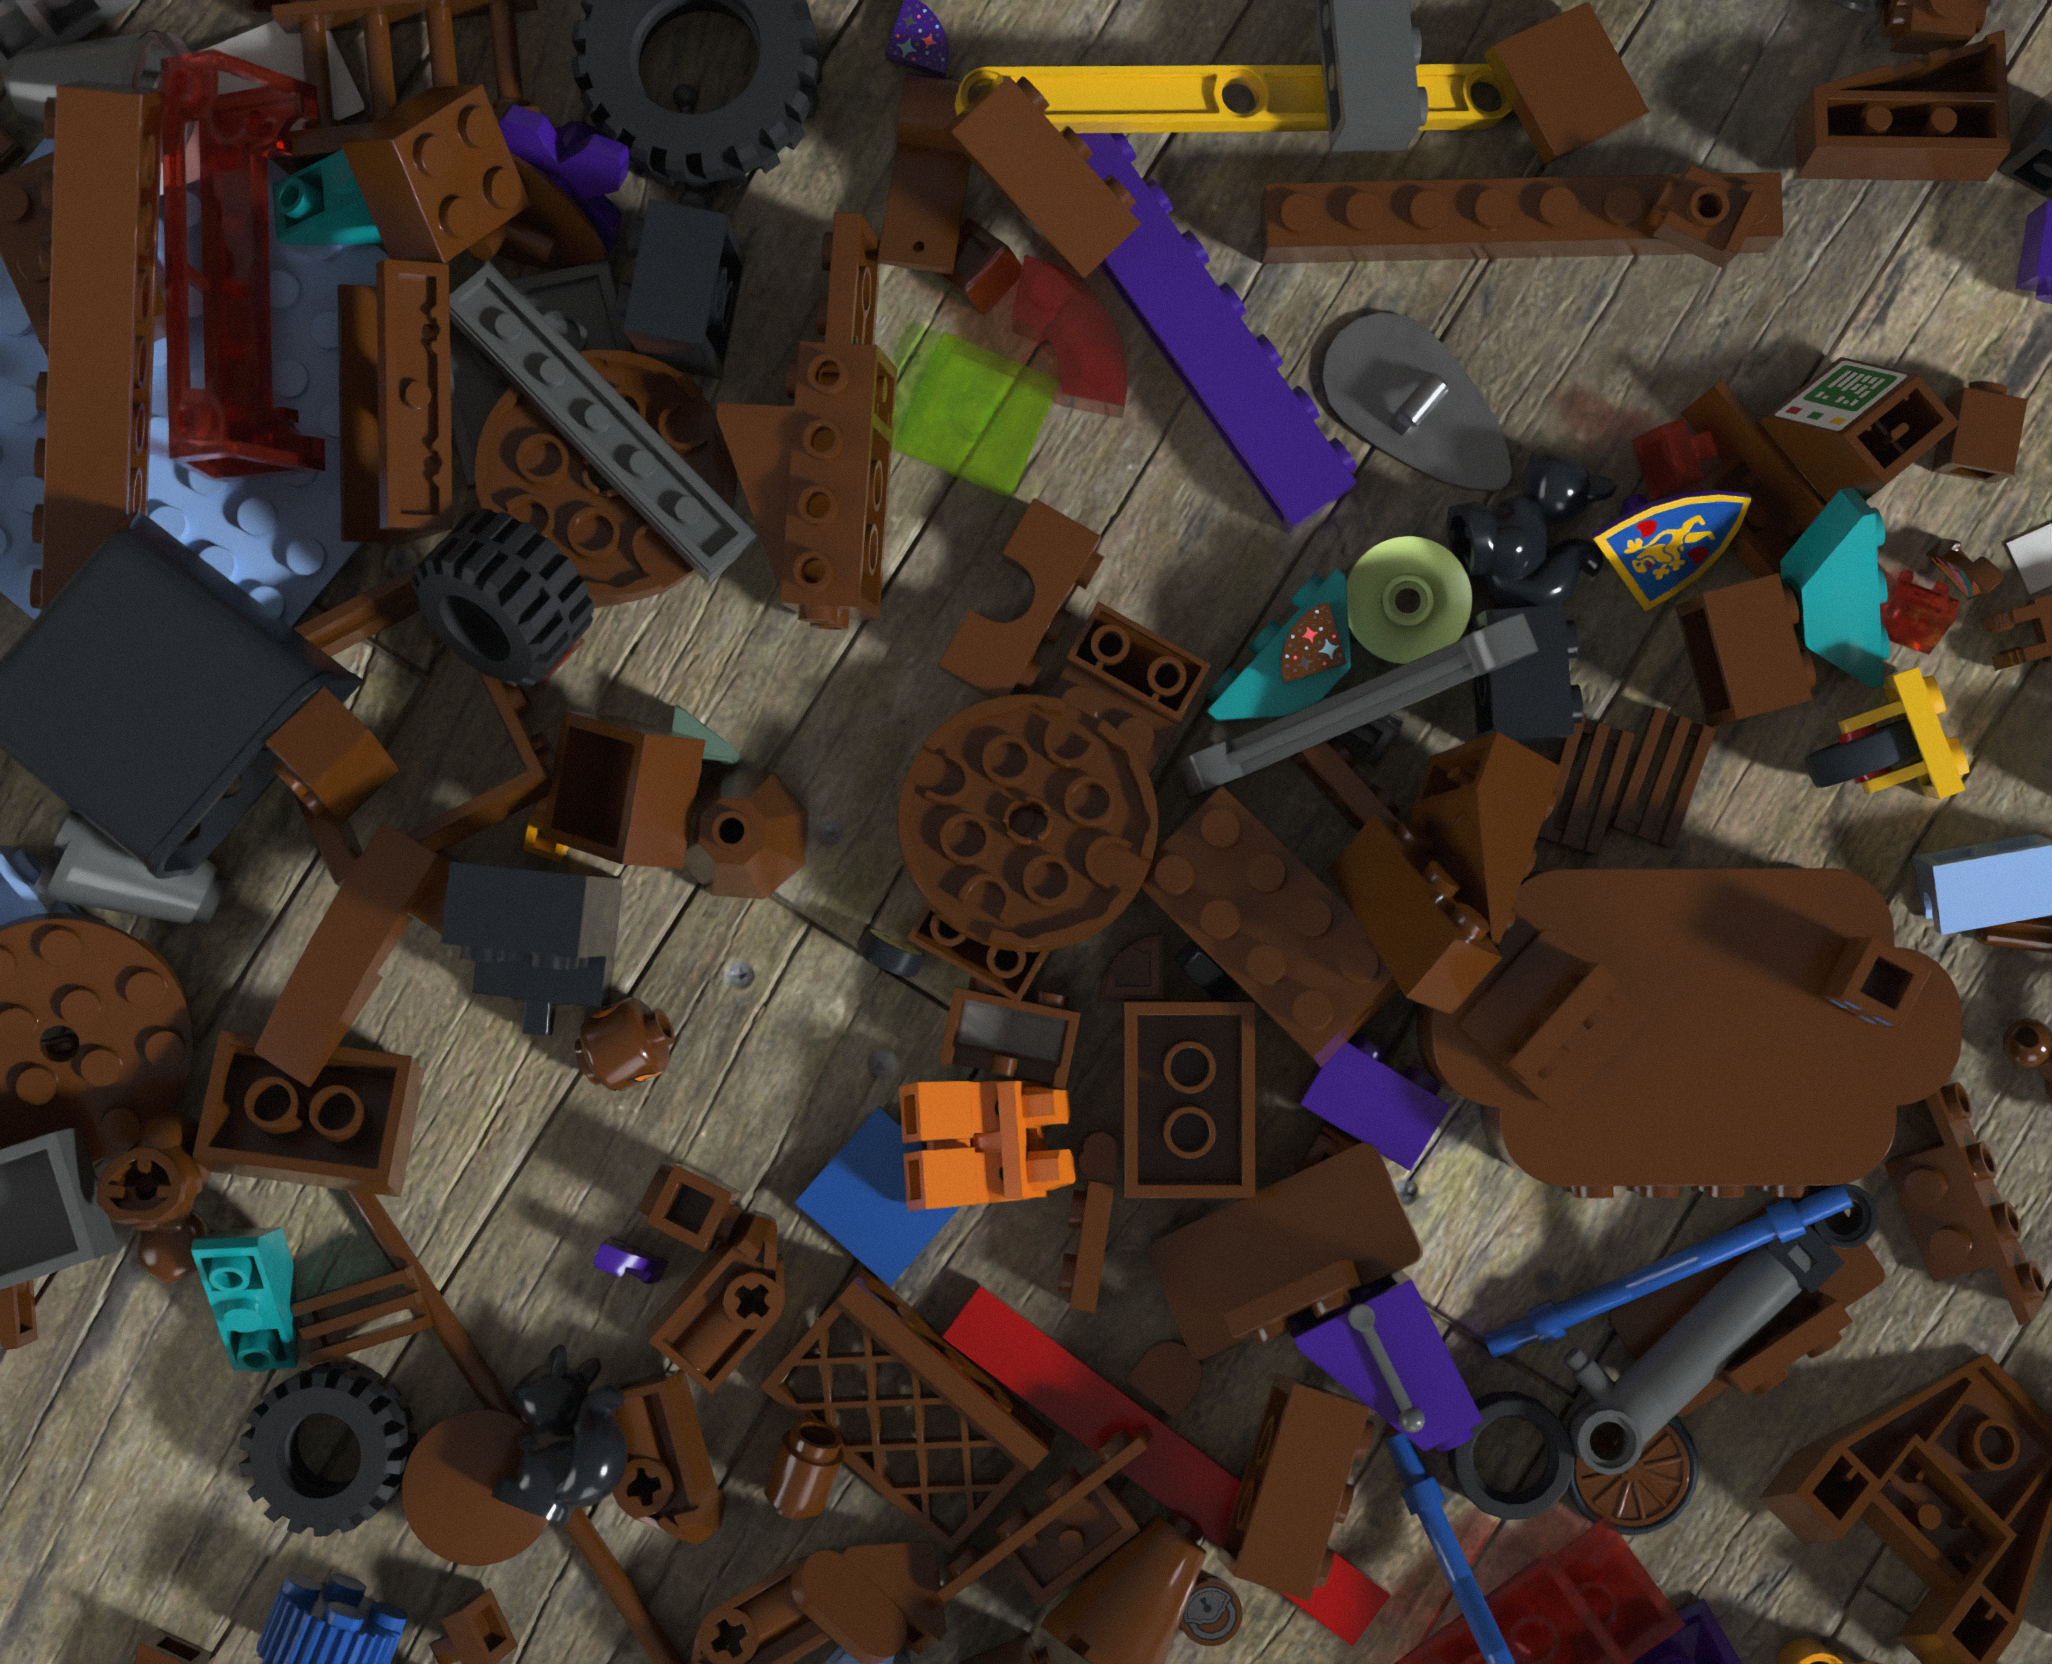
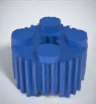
M287 1573L256 1645V1651L259 1652L258 1657L263 1658L262 1664H390L404 1631L407 1613L388 1603L367 1600L364 1596L367 1589L366 1585L355 1578L333 1573L330 1575L327 1583L322 1582L320 1584L308 1576L298 1573Z

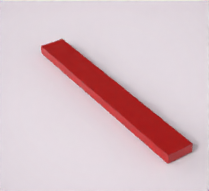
M980 1284L945 1330L942 1338L1093 1452L1122 1428H1125L1131 1436L1144 1425H1147L1154 1434L1148 1448L1118 1471L1221 1547L1242 1480ZM1335 1550L1328 1580L1323 1588L1314 1587L1310 1601L1282 1593L1352 1647L1391 1596L1385 1587Z

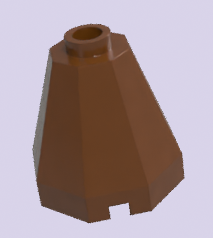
M719 769L697 789L684 865L711 896L767 899L784 882L793 877L806 865L809 812L774 772ZM737 820H740L744 826V835L739 842L734 843V841L726 839V829L728 826H734Z

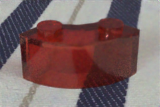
M1025 255L1012 313V332L1035 341L1053 360L1061 380V406L1123 419L1127 395L1126 358L1120 336L1109 313L1099 299L1072 274L1045 260Z

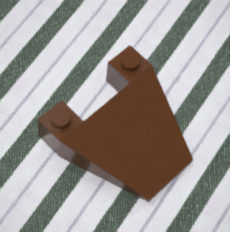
M1987 1353L1980 1354L1796 1451L1758 1499L1803 1544L1842 1540L1860 1517L1930 1588L1929 1592L1895 1637L1922 1664H1995L2018 1633L2052 1526V1418Z

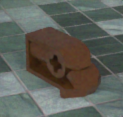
M757 1210L743 1214L738 1227L727 1245L720 1242L647 1323L648 1342L711 1395L777 1322L783 1312L785 1300L784 1260L782 1254H777L776 1220L771 1215ZM760 1284L763 1298L756 1301L752 1297H747L741 1303L738 1288L744 1285L746 1288L753 1290Z
M676 1369L614 1385V1387L623 1392L625 1398L623 1406L616 1409L615 1415L628 1444V1460L625 1471L617 1487L612 1491L618 1506L635 1520L659 1530L663 1529L672 1537L692 1544L703 1542L721 1527L726 1497L723 1487L717 1488L686 1373L682 1369ZM645 1473L650 1478L658 1477L661 1482V1487L657 1481L648 1482L645 1477Z
M808 1556L793 1560L707 1614L697 1631L691 1663L793 1664L833 1640L798 1607L792 1595L791 1577L793 1571ZM743 1624L748 1635L740 1640L741 1647L738 1645L728 1648L724 1637L731 1632L730 1625L733 1627Z

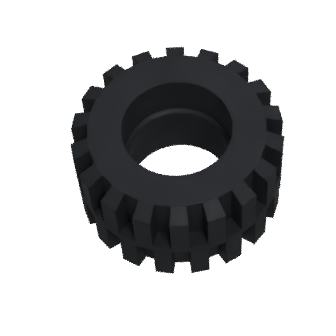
M480 509L477 513L474 511L468 513L415 568V575L412 577L411 586L416 592L413 595L416 604L423 612L424 619L438 635L439 639L468 665L492 679L496 678L512 686L520 684L527 687L540 682L591 626L593 621L591 614L594 612L593 601L587 595L589 589L585 581L577 573V568L571 560L558 549L557 545L548 537L546 538L538 532L536 528L501 511L497 514L491 509Z
M330 1362L317 1364L309 1370L300 1371L271 1389L262 1397L264 1401L252 1409L246 1420L247 1423L251 1424V1428L241 1435L239 1449L248 1451V1457L239 1463L241 1477L252 1475L255 1481V1485L247 1490L253 1503L264 1497L270 1504V1507L263 1514L272 1522H276L284 1516L290 1520L287 1530L297 1534H301L308 1527L314 1528V1537L329 1536L336 1529H340L343 1534L357 1528L363 1521L370 1520L401 1490L407 1460L417 1444V1433H408L407 1425L414 1420L410 1407L401 1410L395 1401L402 1395L394 1384L387 1389L382 1387L378 1383L382 1375L369 1369L362 1374L356 1371L357 1364L343 1362L336 1367H331ZM314 1413L329 1414L341 1419L353 1430L361 1450L360 1467L353 1479L344 1482L325 1480L314 1474L305 1465L299 1452L298 1433L303 1420L308 1415Z

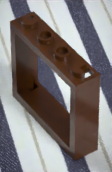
M418 565L294 629L330 657L420 611L413 596L416 592L411 586L412 577L415 575L414 570ZM478 671L524 766L525 772L405 833L407 836L433 852H441L548 796L552 777L551 770H553L556 753L543 732L536 735L533 734L525 717L527 713L533 711V707L522 685H508ZM295 796L334 883L341 887L363 853L348 819L342 824L327 808L316 816Z

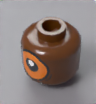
M626 998L588 1016L581 1025L580 1038L575 1041L574 1049L579 1066L591 1083L594 1085L602 1084L611 1091L620 1092L630 1089L665 1071L670 1061L669 1045L675 1042V1034L668 1017L661 1009L651 1010L640 999Z

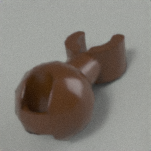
M2027 1018L2017 1020L2008 1027L2005 1035H2003V1050L2013 1064L2021 1068H2036L2046 1078V1093L2052 1100V1032L2046 1024L2038 1019ZM2019 1029L2017 1036L2014 1037L2015 1032Z

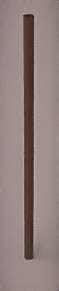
M341 1190L393 1270L414 1265L434 1324L431 1327L484 1408L506 1412L524 1421L376 1195ZM576 1508L568 1524H562V1526L653 1664H685L584 1510Z

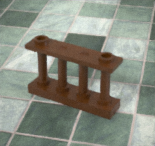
M290 0V3L271 5L273 19L286 34L300 33L309 121L303 123V130L284 132L286 157L299 170L342 150L340 143L397 108L389 25L426 22L433 87L458 85L452 19L489 15L498 101L492 104V109L498 124L511 104L545 115L539 105L531 106L530 101L523 98L515 12L538 10L537 0ZM363 28L372 114L366 117V123L341 125L339 120L334 119L326 31Z

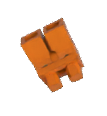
M939 1081L915 1082L899 1086L902 1144L927 1143V1150L903 1154L907 1212L1050 1197V1190L1075 1182L1074 1157L1070 1149L1047 1151L1046 1125L1068 1124L1071 1108L1068 1090L1042 1087V1082Z

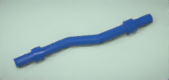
M1843 1184L1831 1186L1794 1203L1791 1198L1783 1199L1765 1207L1768 1214L1694 1244L1627 1275L1556 1305L1551 1299L1528 1309L1529 1316L1485 1334V1343L1494 1359L1538 1340L1543 1345L1566 1336V1328L1777 1238L1780 1239L1782 1244L1806 1234L1804 1227L1851 1208L1853 1205Z
M1400 1433L1385 1440L1384 1442L1406 1488L1400 1491L1410 1515H1418L1486 1663L1515 1664L1442 1508L1441 1502H1444L1446 1499L1436 1477H1428L1413 1442L1404 1434Z

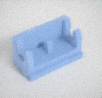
M2034 833L1912 855L1924 919L1933 918L1935 931L1941 935L2052 915V840Z

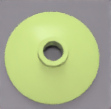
M1403 536L1388 539L1375 545L1357 561L1346 583L1348 622L1353 635L1370 653L1389 662L1407 664L1457 642L1465 631L1470 619L1473 598L1472 588L1463 565L1452 552L1429 539ZM1403 589H1412L1420 597V606L1413 613H1403L1396 607V595Z

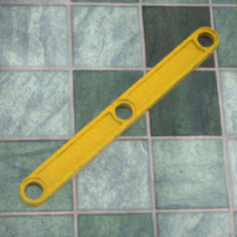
M1418 64L1416 66L1418 86H1424L1428 96L1427 120L1425 125L1420 126L1418 130L1490 129L1500 124L1513 109L1489 64ZM1322 65L981 67L965 75L959 85L954 106L958 116L969 105L967 95L974 87L989 86L999 75H1008L1015 83L1024 76L1049 103L1050 106L1042 113L1059 132L1065 126H1069L1075 133L1328 131ZM1480 82L1489 83L1494 86L1500 93V109L1487 112L1476 107L1470 95L1471 86ZM1231 84H1240L1247 87L1254 95L1255 108L1249 113H1234L1223 102V88Z

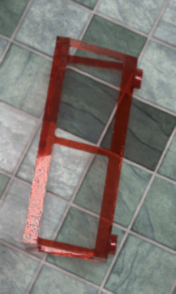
M215 49L162 58L160 63L169 459L207 480L219 482L326 471L325 439L302 434L294 425V423H299L298 410L282 406L273 407L267 158L293 154L292 141L286 140V137L291 127L299 119L309 120L318 118L317 86ZM218 71L264 85V87L217 95ZM198 120L202 274L188 264L185 123ZM188 284L200 292L203 297L205 389H191Z

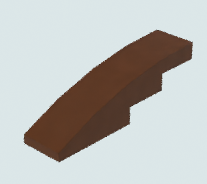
M385 821L381 823L311 937L273 1009L253 1051L254 1053L304 1085L311 1087L383 977L377 974V972L413 920L407 914L443 861V858Z

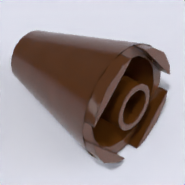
M1174 1512L1170 1514L1166 1521L1154 1515L1142 1526L1141 1531L1121 1545L1050 1611L1040 1624V1627L1090 1664H1164L1207 1555V1552L1198 1545L1204 1534Z

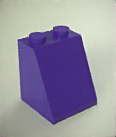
M1403 1270L1349 1294L1352 1304L1335 1313L1316 1319L1312 1311L1291 1321L1294 1330L1289 1334L1304 1355L1423 1451H1427L1435 1446L1438 1452H1445L1456 1448L1472 1438V1427L1484 1422L1412 1279ZM1355 1304H1367L1375 1313L1376 1318L1373 1326L1412 1406L1421 1409L1424 1413L1425 1423L1418 1432L1410 1433L1401 1428L1399 1424L1400 1409L1362 1332L1353 1328L1349 1323L1348 1312Z

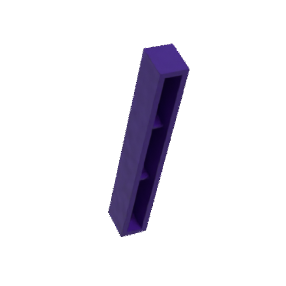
M1076 133L1093 153V156L1086 162L1103 181L1111 174L1133 196L1137 204L1130 209V212L1141 223L1098 266L1288 534L1352 489L1357 482L1351 474L1357 468L1352 456L1336 437L1328 442L1315 424L1314 420L1320 417L1315 404L1302 387L1298 385L1291 390L1277 369L1283 365V362L1269 339L1264 334L1254 338L1240 318L1246 314V309L1236 292L1227 282L1218 286L1204 267L1210 260L1196 236L1190 230L1181 235L1167 215L1173 211L1171 202L1154 179L1151 178L1145 183L1135 170L1131 162L1136 159V154L1123 133Z

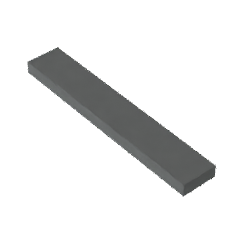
M489 261L485 262L449 292L450 320L708 584L756 543L757 535Z

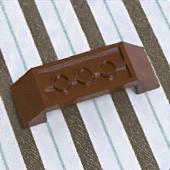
M1098 601L1067 655L1068 663L1049 697L1068 701L1067 705L1081 710L1099 721L1104 719L1115 727L1137 752L1150 777L1179 727L1211 664ZM1019 808L1009 817V828H1012L1017 835L1031 838V840L1036 839L1046 828L1045 819L1042 814L1033 808ZM927 905L924 906L906 938L1020 1003L1051 950L1015 952L983 945L952 929L939 919Z

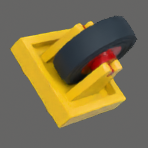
M1919 667L1902 669L1883 676L1884 686L1882 688L1888 703L1838 721L1842 734L1837 736L1839 742L1815 751L1805 758L1806 767L1816 788L1829 787L1854 779L1855 784L1861 783L1865 794H1870L1917 777L1925 797L1942 799L1964 791L1965 788L1960 776L1970 772L1959 740L1956 736L1948 738V736L1944 735L1937 714L1946 712L1945 702L1933 675L1922 676ZM1894 717V723L1876 728L1875 723ZM1908 758L1911 761V763L1905 764L1895 769H1892L1891 765L1906 760Z

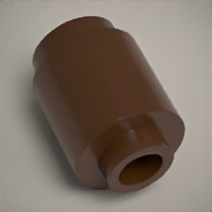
M800 1419L793 1424L791 1430L783 1434L764 1487L766 1498L780 1515L793 1520H803L807 1517L820 1515L825 1510L844 1456L843 1450L840 1447L842 1437L831 1425L816 1419Z

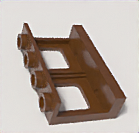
M383 259L376 263V287L349 284L338 285L341 542L405 544L453 529L449 264Z

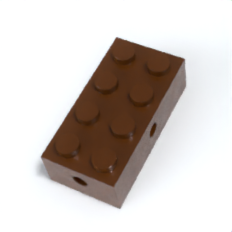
M1223 786L1154 853L1150 868L1140 890L1320 1068L1400 989L1353 911Z

